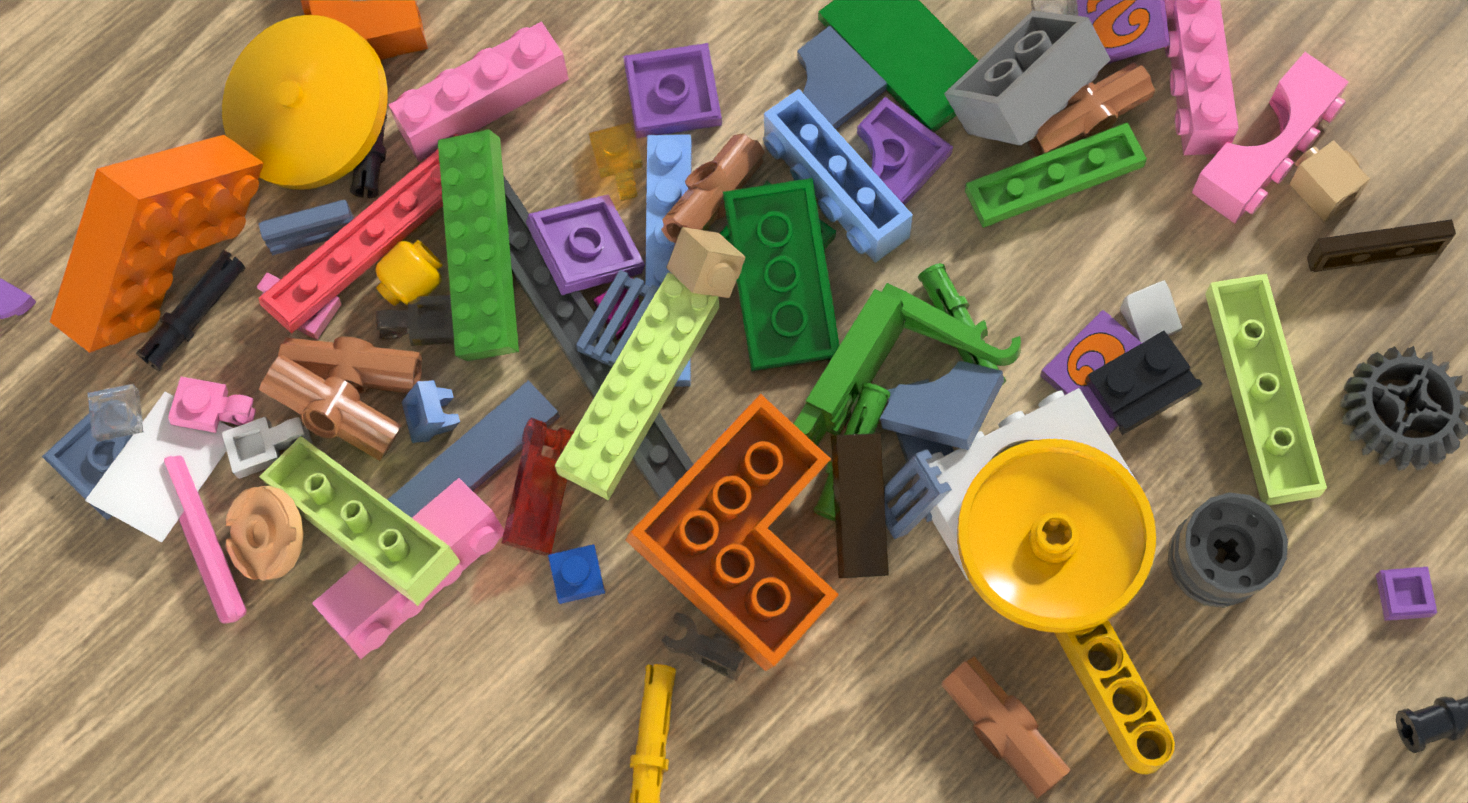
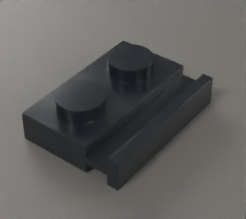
M1165 330L1089 373L1085 379L1086 384L1109 417H1113L1120 427L1119 431L1122 435L1196 393L1203 385L1200 379L1194 377L1190 371V365Z

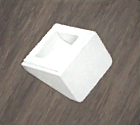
M1165 280L1129 294L1124 298L1120 311L1134 337L1141 343L1164 330L1168 336L1182 330L1170 289Z

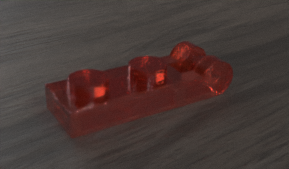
M530 418L526 423L522 435V443L524 445L501 544L542 556L552 553L567 479L557 474L555 464L574 431L562 427L558 430L547 428L546 422ZM543 446L551 448L552 458L541 455Z

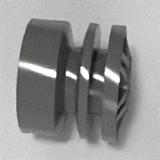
M1229 492L1209 498L1177 527L1169 542L1168 564L1174 581L1188 597L1206 606L1225 608L1243 603L1279 576L1287 560L1288 538L1281 519L1268 504L1251 495ZM1220 547L1227 552L1224 558L1225 561L1222 564L1215 559Z

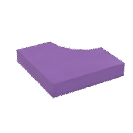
M886 97L857 126V134L868 145L872 157L871 169L904 206L950 157L953 151V146Z

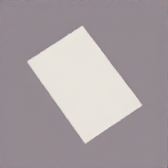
M167 392L163 393L85 500L160 542L164 541L184 512L164 458L181 455L185 460L198 492L227 451L222 432L232 429V427L221 421L216 433L171 425L168 415L174 396Z

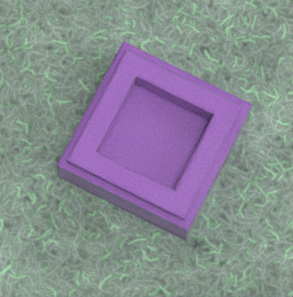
M1428 567L1380 570L1376 574L1385 621L1426 618L1437 614Z

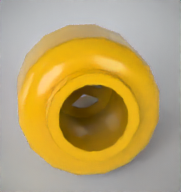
M419 240L414 244L408 241H400L377 263L375 272L381 283L376 286V289L393 306H396L401 301L407 306L417 307L441 284L442 275L439 269L443 264Z

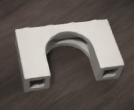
M1079 388L1064 395L1063 391H1057L1047 396L1038 404L1039 409L1027 415H1024L1023 411L1009 415L998 424L999 429L987 435L979 431L969 450L959 448L946 456L942 452L931 455L932 458L928 465L930 468L938 465L942 472L937 480L940 484L948 482L952 489L930 511L932 521L967 581L969 579L963 569L957 546V523L962 501L975 476L990 460L1000 453L1021 443L1033 440H1072L1087 444L1108 454L1123 465L1133 476ZM918 473L914 476L912 486L920 479ZM926 490V491L919 497V499H921V497H923V496L928 492V490Z

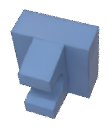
M434 380L417 381L401 401L412 443L429 442L433 436L452 431L460 423L458 414H445L441 407L448 405L454 398L452 389L438 388Z

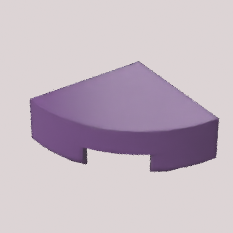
M0 278V319H5L15 314L20 316L36 303L31 295Z

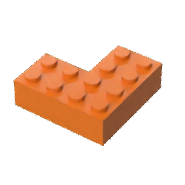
M220 135L97 168L50 323L89 353L109 345H115L122 340L154 329L161 317L160 308L166 291L173 282L172 273L178 256L233 239L241 233L246 224L245 215L251 198L259 187L258 178L264 163L226 135Z
M760 394L631 530L625 541L764 671H767L777 665L839 594L768 529L831 458Z

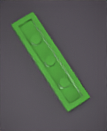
M1127 122L966 183L965 193L982 228L1143 168L1147 158Z

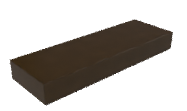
M1450 219L1318 238L1307 256L1310 272H1319L1437 255L1445 250L1456 235L1453 221Z
M881 433L831 436L838 578L889 576Z

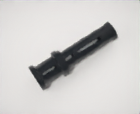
M1443 696L1436 698L1432 706L1417 711H1411L1410 709L1399 710L1396 713V726L1400 738L1407 749L1412 753H1418L1426 748V744L1443 738H1448L1451 741L1461 739L1468 728V696L1459 700Z

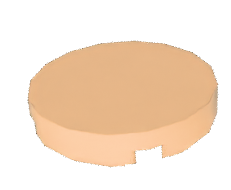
M261 486L242 491L233 500L226 517V526H231V538L226 539L229 556L234 566L247 578L263 581L281 578L295 566L301 553L303 541L301 515L294 500L282 489L272 486Z

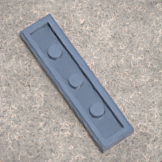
M528 380L387 500L412 518L458 478L474 491L560 417L559 412Z

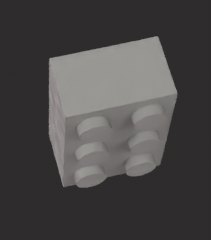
M1031 11L952 85L944 95L967 134L1021 146L1023 143L1033 139L1037 135L1038 129L1050 117L1062 111L1074 94L1083 86L1091 83L1097 77V72L1111 59L1089 17Z

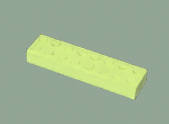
M667 273L557 460L555 468L558 475L607 500L610 499L719 309L718 296L692 293L673 274Z
M1267 274L1210 283L1205 295L1260 500L1269 506L1320 497L1327 489Z
M302 436L259 476L266 486L276 487L286 492L294 500L302 517L417 606L460 563V560L449 545Z

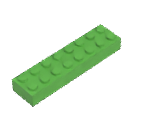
M488 129L438 140L455 356L465 361H473L519 352L500 137Z

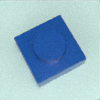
M594 544L548 555L559 604L605 594Z

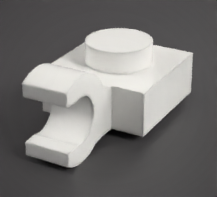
M262 417L222 432L232 472L238 479L267 469L280 457L279 451L287 450L300 436L312 444L309 430L306 426L302 425L300 417L289 419L272 427L271 422L266 417Z

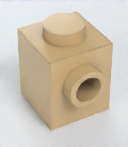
M1333 140L1320 150L1315 146L1306 151L1296 161L1297 170L1289 184L1313 211L1326 222L1356 201L1370 178L1359 167L1356 158L1350 152L1343 150Z
M682 227L666 268L692 293L730 298L736 280L741 274L742 265L746 257L719 233Z

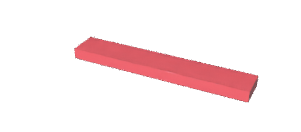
M438 149L258 298L260 305L292 334L388 253L397 243L402 241L443 206Z

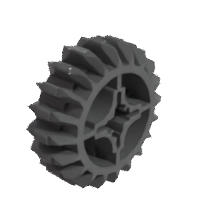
M1395 346L1389 348L1384 353V356L1376 352L1370 355L1367 363L1363 362L1357 365L1353 371L1354 377H1350L1344 385V390L1348 394H1345L1341 399L1340 407L1348 410V412L1342 417V424L1356 427L1350 434V441L1364 440L1366 445L1362 449V455H1368L1373 450L1380 454L1378 457L1379 466L1386 465L1391 458L1395 460L1398 471L1405 470L1410 462L1417 471L1424 469L1429 464V461L1434 465L1439 464L1446 458V454H1453L1460 447L1459 440H1462L1468 434V425L1465 424L1468 421V407L1464 406L1468 402V392L1457 390V387L1462 383L1463 375L1450 377L1446 373L1450 367L1449 361L1443 362L1439 366L1432 363L1433 351L1425 353L1422 358L1417 357L1414 346L1407 348L1402 355ZM1386 380H1404L1409 382L1406 386H1396L1390 383L1387 386L1380 384V382ZM1409 396V400H1408L1407 405H1406V406L1408 407V409H1407V414H1408V416L1404 419V421H1402L1403 416H1404V414H1405V412H1406V411L1404 410V408H1405V402H1404V401H1405V399ZM1378 415H1380L1383 418L1385 424L1380 420ZM1406 430H1415L1421 433L1427 430L1434 434L1425 438L1403 436Z

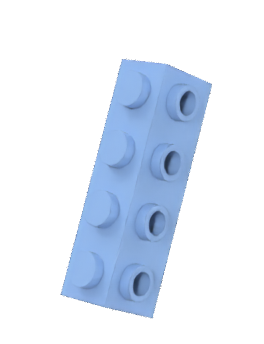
M797 89L764 113L763 143L768 152L775 159L782 158L791 168L790 172L795 181L813 179L815 196L819 199L818 204L821 211L831 222L837 220L847 231L846 235L850 244L858 253L863 254L866 252L876 263L910 238L913 214L800 89Z

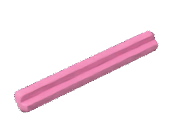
M181 455L164 458L165 465L184 509L183 514L178 520L220 622L223 624L234 623L246 615L247 611L184 458Z

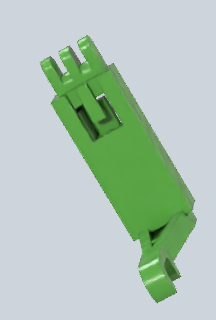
M886 283L882 292L876 289L872 292L806 399V404L794 425L817 446L826 431L833 435H840L854 411L862 390V384L872 382L904 328L967 351L998 366L1010 365L1018 359L1021 353V337L1012 338L1010 347L1000 350L982 341L988 336L985 320L979 322L973 328L908 292Z

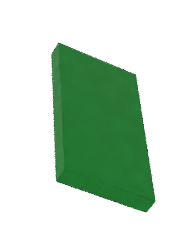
M833 0L818 11V20L826 28L831 26L887 82L886 90L913 118L932 132H936L957 116L944 93L979 60L919 0Z
M802 179L723 192L730 243L746 257L742 265L741 274L736 282L751 372L831 360L840 344L813 179Z

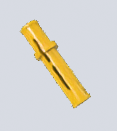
M649 664L645 666V684L641 703L638 740L635 755L630 757L629 765L630 768H633L629 803H660L663 774L669 768V760L665 759L666 743L676 669L668 665L654 664L652 666Z

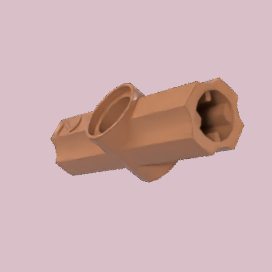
M1133 62L1096 84L1091 82L1083 86L1068 100L1067 106L1062 111L1054 114L1038 129L1037 135L1028 141L1029 147L1036 156H1040L1074 143L1083 137L1087 138L1109 130L1119 116L1153 97L1155 88L1153 87L1150 74L1142 65L1139 66Z
M744 133L733 135L712 161L700 165L688 175L685 180L688 190L662 219L664 225L661 230L669 241L676 243L682 227L707 231L715 220L726 216L723 192L742 189L763 163L762 156L765 151L757 140L749 138Z
M285 337L284 342L280 344L278 357L283 355L324 380L329 377H337L347 381L354 386L359 394L365 393L367 388L409 393L416 382L421 381L422 356L420 352L377 348L368 341L354 337H338L334 340V343Z
M283 355L276 358L259 387V390L301 414L303 424L315 435L327 439L338 436L379 461L385 456L402 427L399 423L361 402L358 391L347 381L337 377H329L324 380Z
M974 656L962 663L942 681L941 685L974 723L972 725L973 730L982 744L997 759L1005 760L1036 799L1044 795L1071 771L1037 731L1038 724L1024 704L1015 696H1008Z

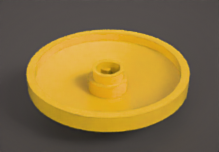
M302 15L284 19L258 34L248 43L235 61L223 93L222 120L225 135L264 163L259 178L283 188L296 190L325 186L352 171L366 157L375 144L382 129L387 110L388 88L385 72L378 55L368 41L345 24L335 19L318 15Z
M1041 439L1021 443L1005 450L990 460L975 476L962 501L957 523V546L967 578L976 592L991 608L1005 618L1024 627L1038 631L1066 633L1099 625L1114 617L1133 600L1143 586L1153 564L1156 549V526L1150 503L1143 489L1131 473L1117 460L1101 450L1084 443L1064 439Z

